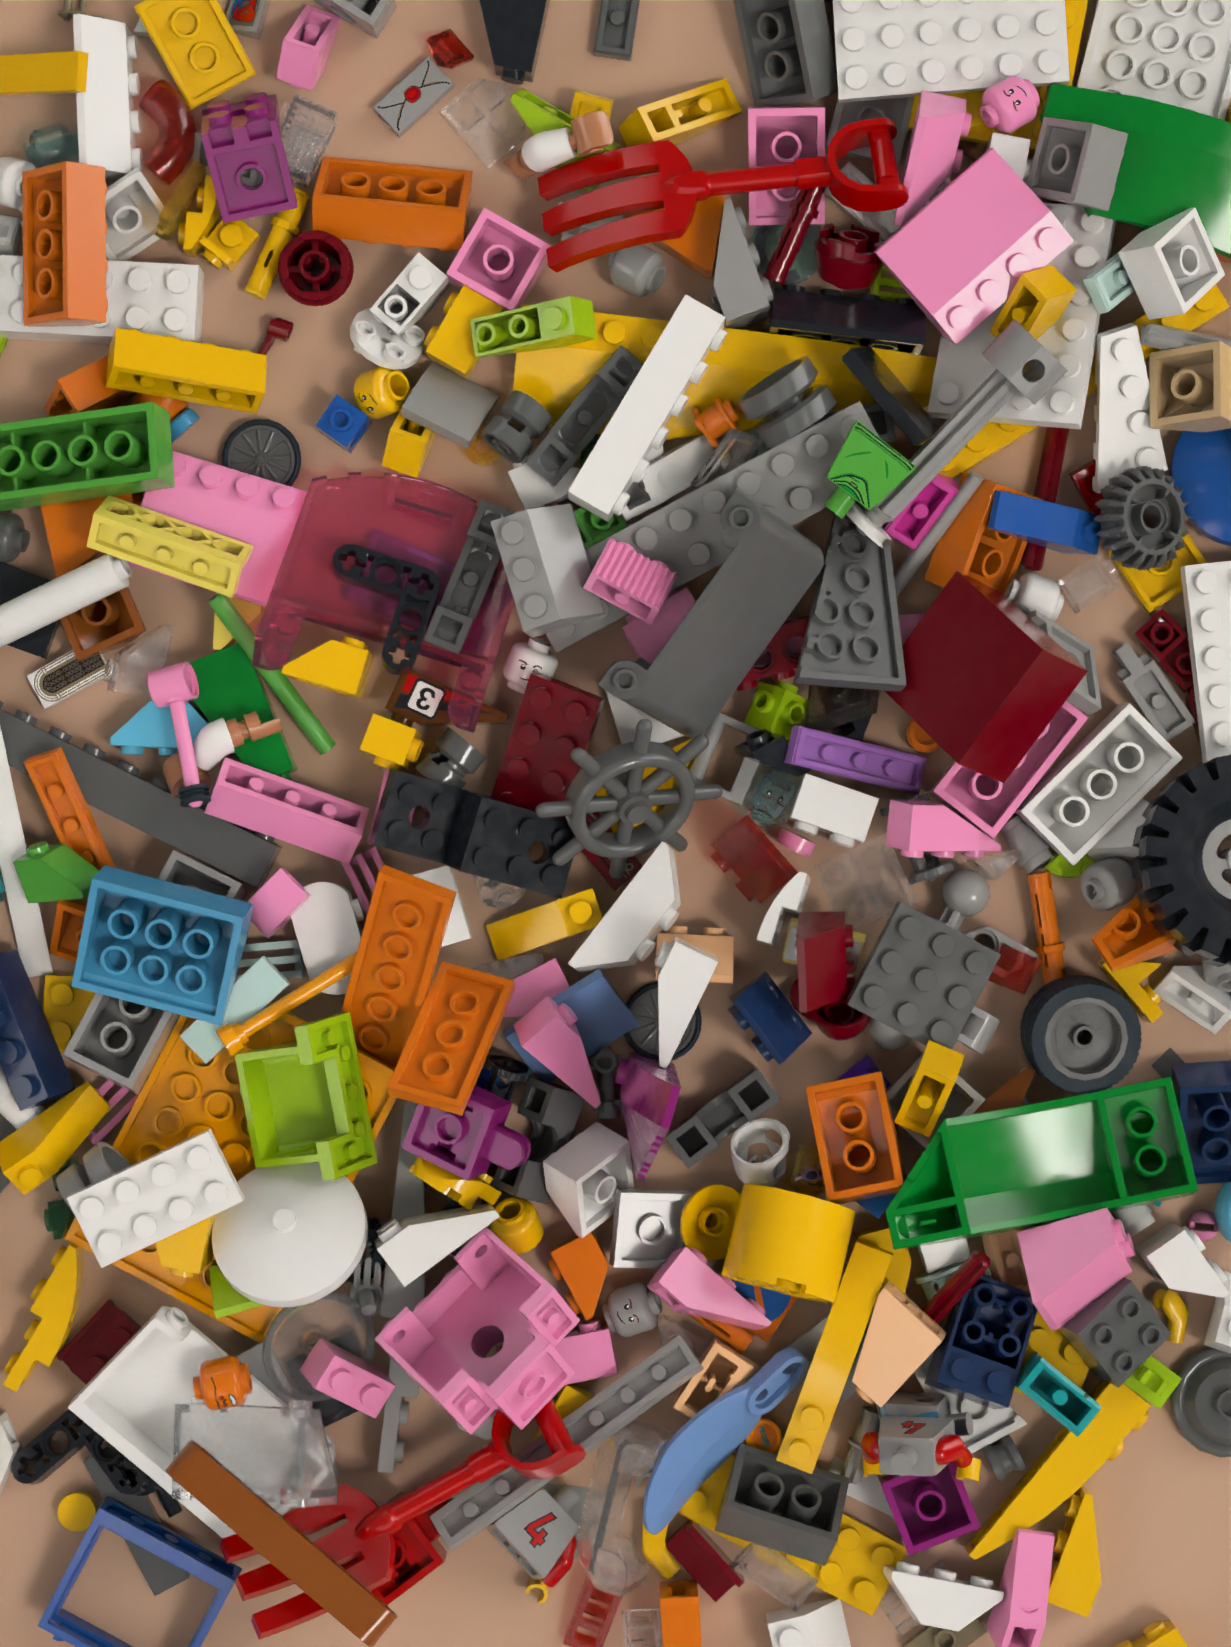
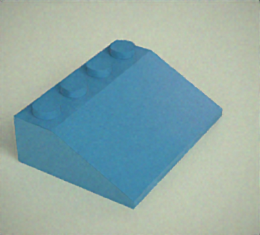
M104 865L91 881L71 986L222 1025L246 943L254 904Z

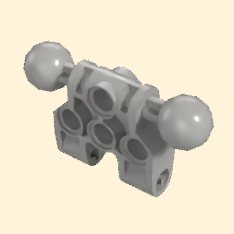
M959 869L951 873L945 880L942 888V897L946 906L939 919L931 918L971 939H974L979 934L985 935L989 941L988 948L1001 954L991 974L1019 988L1038 954L990 926H980L963 932L958 931L965 917L974 916L986 907L990 897V890L985 877L978 871ZM974 1006L957 1042L979 1054H983L1001 1021ZM870 1017L868 1022L869 1034L873 1042L879 1047L887 1050H899L907 1046L912 1038Z

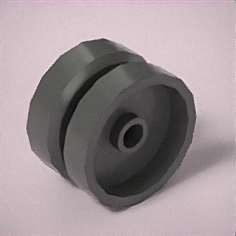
M802 356L773 372L748 390L737 401V405L747 420L760 419L766 416L756 429V434L765 448L780 445L806 430L836 405L837 400L827 385H815L808 388L815 381L818 374L817 369L808 356Z

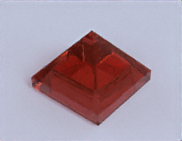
M450 29L430 36L427 39L435 63L439 67L453 69L472 61L474 58L469 49Z

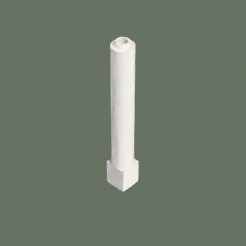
M105 554L1 604L0 648L128 587L129 577L132 576L128 562Z

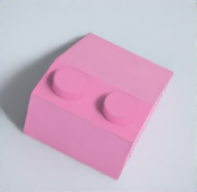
M824 105L748 107V168L794 163V159L825 156ZM796 187L749 192V225H785L792 210L789 208L792 200H796L800 190H797ZM825 192L817 208L819 215L817 219L812 220L810 225L825 224Z

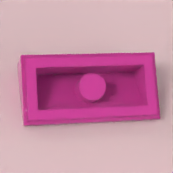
M938 473L894 519V522H888L884 526L885 532L915 550L959 491L957 481Z

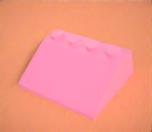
M990 148L877 248L874 253L941 335L952 343L958 344L1008 299L1022 274L1045 267L1074 240L1048 207L993 148Z
M172 451L175 487L145 491L141 506L253 545L252 555L242 569L238 589L233 597L271 608L306 519L308 492ZM128 562L130 566L182 581L180 579Z

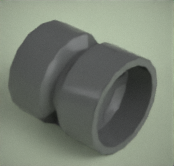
M514 390L500 407L502 415L493 416L482 430L481 436L495 452L505 459L518 464L522 462L533 447L531 439L540 438L552 422V417L535 399L521 391Z
M448 727L435 743L437 751L435 753L428 752L415 769L427 779L463 788L466 784L464 776L466 774H474L486 757Z

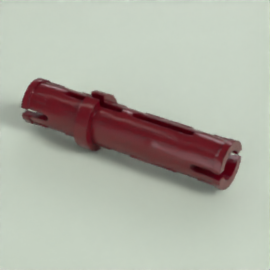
M827 186L801 189L796 200L791 201L789 208L792 210L770 261L762 274L763 277L783 286L785 285L812 220L817 219L819 215L817 208Z

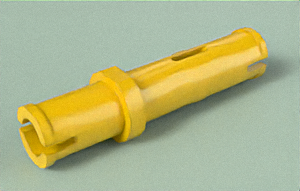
M295 187L298 208L280 211L277 217L273 216L270 222L273 227L244 290L246 293L264 301L278 272L280 254L293 236L299 234L300 228L298 224L311 198L309 194Z

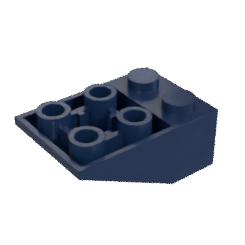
M766 971L729 997L733 1006L728 1011L744 1031L749 1027L753 1030L756 1036L751 1041L767 1062L774 1058L780 1065L812 1034Z
M982 1275L953 1306L943 1329L947 1334L940 1345L934 1350L924 1384L994 1410L1009 1408L1037 1314V1309L1032 1302L1031 1293Z

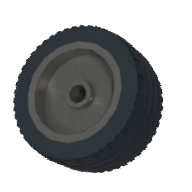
M1084 975L1064 976L1049 982L1047 985L1045 984L1029 1000V1004L1025 1007L1022 1015L1023 1019H1021L1020 1037L1022 1047L1031 1066L1053 1086L1077 1094L1103 1091L1119 1083L1133 1068V1064L1137 1061V1056L1139 1055L1142 1040L1139 1019L1128 999L1107 982ZM1084 1031V1034L1078 1039V1033Z

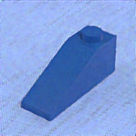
M995 490L988 529L1066 554L1097 555L1101 538L1095 535L1101 530V524L1094 520L1098 515L1073 507Z

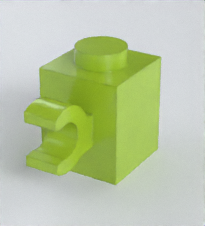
M1151 1355L1124 1384L1160 1410L1182 1378Z

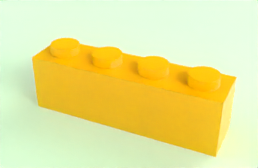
M115 328L108 349L106 387L257 414L265 395L267 355L253 353L249 350L219 347L212 343L181 340L174 336L143 333L136 329Z

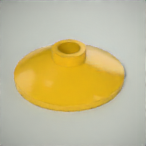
M722 1184L708 1185L696 1191L686 1202L680 1218V1233L685 1246L688 1249H696L707 1260L725 1258L741 1194L735 1189ZM711 1214V1222L706 1225V1219Z

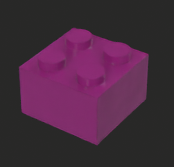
M950 1462L935 1476L886 1475V1477H882V1475H877L909 1556L981 1528L963 1481L956 1479L957 1466L954 1462Z

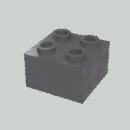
M1125 1277L1060 1328V1331L1094 1375L1118 1388L1172 1335L1133 1282Z

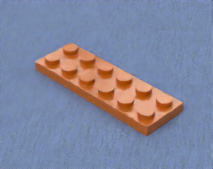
M383 865L377 876L341 1013L350 1012L356 1048L396 1068L428 994L457 892Z

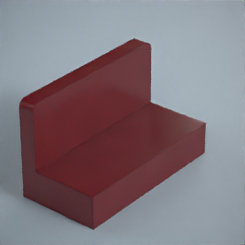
M689 1519L666 1540L667 1550L715 1602L735 1584L737 1587H740L745 1583L743 1572L702 1527L693 1520Z

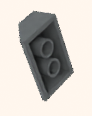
M733 0L755 107L814 101L838 92L837 68L824 0Z
M741 1443L737 1449L724 1490L714 1531L825 1566L838 1539L850 1478L817 1467L814 1468L812 1474L776 1461L778 1456L776 1454Z

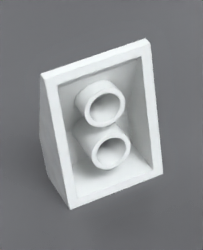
M674 936L671 944L666 941L663 942L654 961V965L659 967V1066L667 1069L718 964L717 956Z
M490 1203L473 1205L471 1210L465 1207L406 1217L400 1222L393 1218L376 1231L378 1238L374 1240L378 1252L403 1286L406 1287L500 1216Z

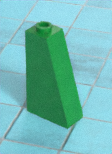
M238 643L190 662L199 684V696L197 699H193V701L210 722L220 718H224L225 721L236 718L238 722L243 720V715L256 711L261 724L277 719L257 668ZM283 731L253 742L250 738L245 739L244 745L234 748L236 755L243 764L276 776L292 780L290 773L298 770Z

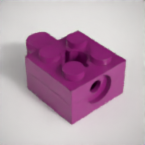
M476 1085L462 1116L417 1104L402 1145L403 1149L468 1181L487 1173L490 1162L506 1170H512L525 1163L531 1152L530 1140L525 1135L504 1126L512 1102Z

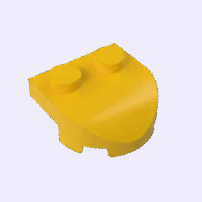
M419 1156L409 1169L416 1177L471 1210L478 1197L494 1205L502 1193L490 1185L494 1178L486 1173L468 1181Z

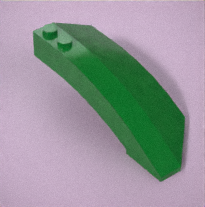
M1054 83L1048 86L1040 116L1041 123L1044 117L1093 123L1128 134L1109 211L1083 207L1088 217L1096 215L1149 229L1189 208L1195 207L1214 251L1231 258L1230 122L1182 107L1136 96Z
M1171 1077L1058 1100L945 1118L885 1211L893 1249L911 1248L1041 1226L1106 1207L1109 1212L1194 1195L1198 1191V1186Z

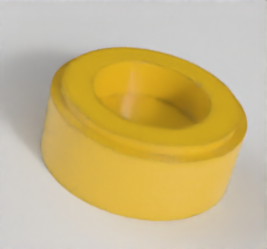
M74 1491L66 1495L60 1502L57 1511L58 1519L62 1526L70 1531H83L91 1525L98 1511V1506L95 1499L89 1493Z

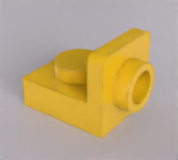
M221 220L207 238L202 236L198 242L205 250L202 253V257L218 270L224 265L233 272L260 239V235L242 220L224 224L223 220Z

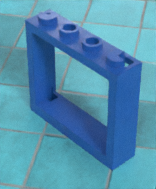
M108 1496L98 1509L37 1626L53 1634L54 1640L66 1641L75 1647H132L62 1609L105 1527L218 1588L188 1647H201L233 1588L237 1576H239L243 1568L232 1562L227 1564L226 1560L221 1556Z

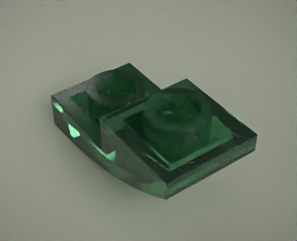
M78 1156L69 1157L59 1171L52 1176L57 1192L59 1189L56 1178L73 1163L79 1164ZM63 1197L47 1202L48 1209L44 1210L45 1226L48 1232L53 1231L54 1240L62 1239L66 1236L75 1218Z

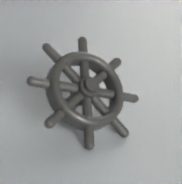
M642 719L637 724L634 742L615 746L595 758L589 755L583 748H574L571 751V759L582 769L569 786L565 800L543 802L538 804L535 809L536 814L540 818L565 816L574 834L570 841L554 853L552 857L553 863L557 866L565 865L585 848L595 855L611 858L609 875L613 879L618 880L624 875L628 857L649 852L657 848L662 841L667 842L678 852L686 850L688 846L687 840L677 831L688 818L694 801L717 799L723 794V788L719 784L695 786L693 777L686 766L708 747V737L703 734L698 735L676 752L664 744L650 741L653 728L652 723L648 719ZM645 767H657L654 772L642 781ZM673 776V788L656 790ZM601 787L606 789V796L594 797ZM665 805L658 814L652 810V806ZM605 811L589 825L586 823V813ZM618 821L616 833L605 832ZM642 822L645 823V824H643V825H641V826H639V827L633 829V825H634V824H640V823H642Z

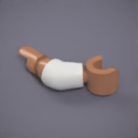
M604 111L591 112L578 116L571 121L572 132L568 127L537 133L527 139L522 149L506 159L503 164L511 169L517 177L527 179L537 172L547 171L576 157V151H578L579 156L603 152L602 148L612 144L614 140L609 117Z
M256 711L243 715V720L238 722L236 718L227 721L224 718H220L204 726L193 743L200 784H207L210 789L211 779L208 771L212 770L225 756L234 753V748L244 745L245 739L250 738L253 742L282 732L280 719L277 718L261 724ZM179 753L170 756L163 766V774L172 797L178 795V790L184 784Z

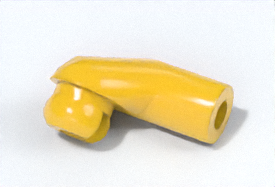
M1162 1288L1158 1289L1153 1295L1152 1303L1155 1308L1162 1309L1168 1318L1167 1329L1172 1335L1166 1341L1183 1344L1189 1310L1176 1291L1172 1289L1168 1291Z

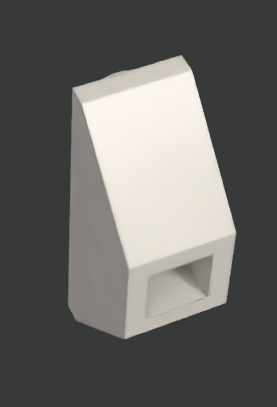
M897 1561L896 1567L884 1565L883 1574L912 1618L921 1625L959 1632L1003 1600L1004 1592L993 1586L994 1580L986 1577L971 1575L970 1581L956 1579V1572L934 1568L933 1574L919 1572L920 1566L913 1563Z

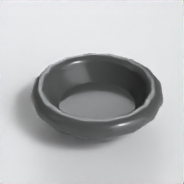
M1207 1347L1191 1355L1177 1371L1176 1374L1182 1380L1170 1395L1171 1415L1181 1435L1197 1450L1217 1457H1231V1354Z

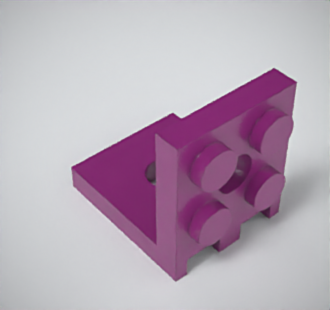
M265 92L253 93L244 98L245 101L230 104L229 100H220L210 103L207 106L208 109L202 110L201 139L223 224L298 208L280 133L279 105L276 94L267 96ZM248 168H255L261 172L263 178L259 184L249 186L241 180V173Z

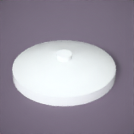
M319 1162L264 1167L252 1170L237 1182L245 1197L244 1201L215 1215L212 1227V1248L216 1262L225 1279L244 1297L253 1302L271 1307L301 1306L317 1301L332 1293L349 1278L359 1264L368 1237L367 1215L356 1188L346 1176L336 1180L323 1181Z

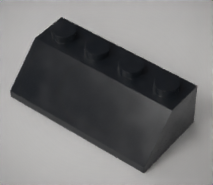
M785 284L784 286L782 285V289H774L768 333L865 347L871 346L872 348L917 355L920 354L924 347L926 315L913 299L896 298L895 303L880 301V296L867 293L858 294L857 298L842 297V292L834 289H821L820 293L817 294L804 292V287L793 284Z

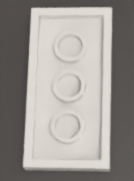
M209 1128L69 1194L66 1199L101 1268L237 1205L243 1202L245 1197Z

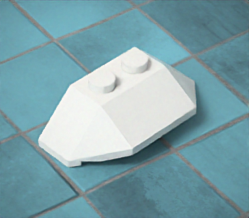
M663 841L660 843L568 962L571 967L582 973L597 969L604 970L633 966L638 959L642 962L651 954L656 945L653 942L655 937L662 929L667 931L679 916V912L676 910L681 905L675 851Z

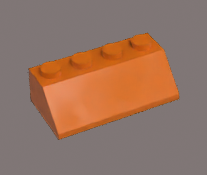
M323 156L312 196V231H324L339 239L363 241L367 244L387 243L397 244L406 248L417 246L437 248L445 252L459 251L467 235L473 171Z
M64 161L22 172L24 326H89L106 322L108 300L106 297V273L108 270L106 234L108 227L105 212V197L107 194L105 167Z

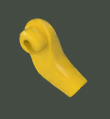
M643 1523L642 1553L648 1562L668 1580L681 1568L666 1548L668 1524L661 1532L653 1535L646 1530Z

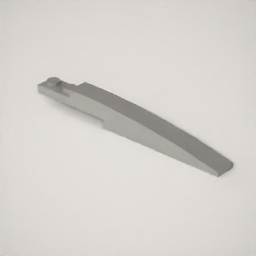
M405 1100L391 1217V1219L395 1218L398 1222L406 1217L427 1214L426 1184L409 1171L418 1156L402 1148L418 1104ZM386 1262L380 1317L395 1318L405 1307L413 1312L416 1304L426 1297L427 1271L404 1287ZM390 1358L388 1377L396 1386L385 1402L377 1472L393 1474L395 1463H402L404 1456L405 1440L398 1439L400 1424L407 1425L410 1402L403 1401V1397L417 1398L420 1386Z

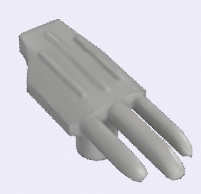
M370 1256L365 1257L363 1280H360V1263L354 1270L353 1285L350 1288L349 1313L354 1316L355 1322L373 1321V1317L381 1311L383 1287L380 1284L381 1265L379 1262L375 1263L374 1279H370L372 1263Z

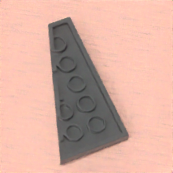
M858 501L855 502L864 511L867 509ZM835 513L833 516L824 553V565L819 574L793 683L901 692L907 686L890 540L886 539L882 544L884 549L881 548L868 536L861 535L856 529V524L847 515L843 519Z

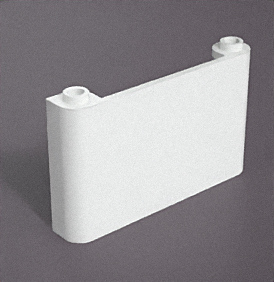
M162 1306L72 1399L68 1409L222 1538L236 1533L165 1471L191 1439L203 1447L278 1513L284 1515L332 1467L336 1457L333 1440L326 1433L317 1431L252 1374L253 1392L252 1394H247L243 1405L217 1411L208 1409L204 1399L197 1400L195 1397L193 1377L199 1376L200 1366L204 1361L229 1355L189 1322L183 1311L176 1307Z

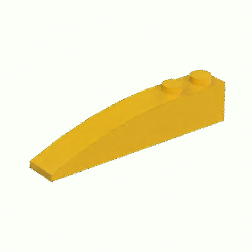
M857 1239L838 1289L835 1304L833 1303L776 1461L809 1474L813 1473L893 1253Z
M1102 1379L1089 1395L1102 1406L1097 1415L1078 1437L1065 1426L1059 1431L965 1546L969 1556L976 1560L1011 1541L1015 1537L1017 1528L1029 1529L1071 1497L1107 1459L1113 1461L1121 1453L1125 1446L1124 1438L1131 1430L1136 1432L1144 1425L1149 1417L1147 1410L1151 1405L1126 1384L1123 1383L1118 1388Z

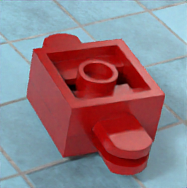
M401 1491L386 1503H393L405 1495ZM453 1498L447 1499L404 1524L401 1531L393 1535L395 1563L391 1580L371 1591L386 1605L390 1604L445 1562L447 1551L437 1538L441 1535L429 1516L445 1506ZM361 1555L340 1566L347 1570L365 1558Z

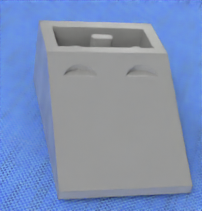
M730 198L724 201L711 302L714 310L726 317L724 328L744 329L767 320L769 308L772 307L771 301L774 298L767 278L760 280L758 275L760 259L753 242L749 244L746 242L744 229H747V223L740 206L734 208Z

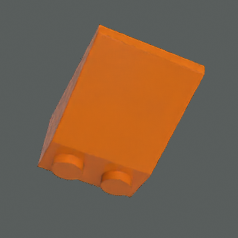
M882 1072L805 1087L827 1200L840 1205L898 1193L907 1177Z

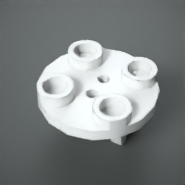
M370 308L357 313L350 326V338L354 344V351L358 354L361 353L367 360L378 366L393 370L407 369L416 364L423 351V341L425 339V333L420 327L412 325L398 336L369 311Z

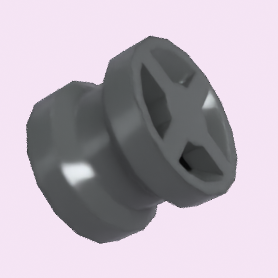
M1009 1434L1002 1437L999 1443L995 1445L989 1444L982 1448L999 1482L1006 1479L1007 1474L1013 1470L1020 1472L1026 1469L1024 1461Z

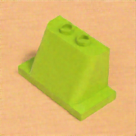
M350 1012L337 1013L294 1027L297 1042L234 1054L240 1082L239 1090L243 1098L247 1119V1132L250 1136L256 1168L319 1162L322 1180L327 1181L336 1180L378 1163Z

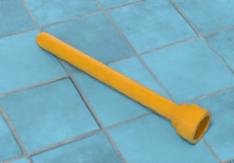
M357 951L243 1023L235 1022L230 1025L228 1022L215 1030L231 1057L245 1049L243 1045L249 1042V1036L350 974L353 970Z

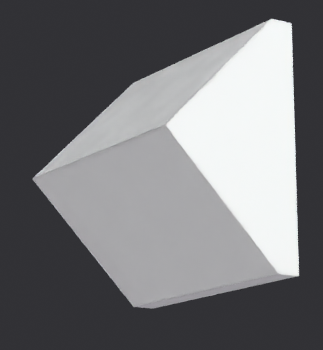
M138 167L107 187L105 197L108 227L106 234V256L109 260L127 261L178 227Z

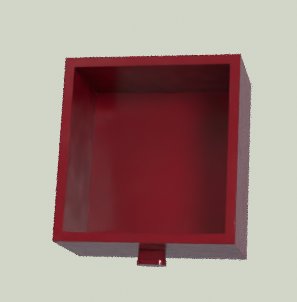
M956 571L902 645L907 686L901 692H885L959 765L1005 783L1088 671L1005 595Z

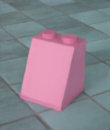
M1107 1207L1017 1232L1032 1302L1052 1331L1060 1329L1133 1271L1130 1257L1135 1256L1132 1239L1129 1233L1125 1234L1121 1219L1114 1220Z

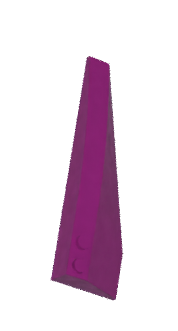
M631 1052L629 1060L621 1058L615 1083L622 1084L620 1097L636 1179L644 1181L670 1128L681 1085L674 1064L669 1063L667 1069L659 1066V1060Z

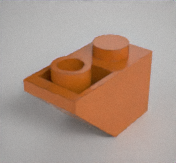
M591 1231L584 1238L575 1235L551 1248L550 1253L553 1258L548 1260V1264L557 1281L564 1278L571 1291L565 1296L573 1312L576 1315L582 1312L586 1321L594 1315L609 1266V1259L594 1231Z

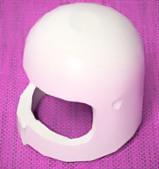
M761 1118L754 1119L735 1131L731 1138L733 1166L738 1178L744 1184L773 1187L783 1179L788 1170L787 1152L790 1140V1133L785 1125L778 1120ZM773 1129L779 1133L782 1138V1145L780 1146L778 1143L769 1140L765 1135V1131ZM755 1143H765L773 1157L762 1154V1158L765 1161L755 1163L757 1161V1156L755 1155L747 1162L748 1147Z

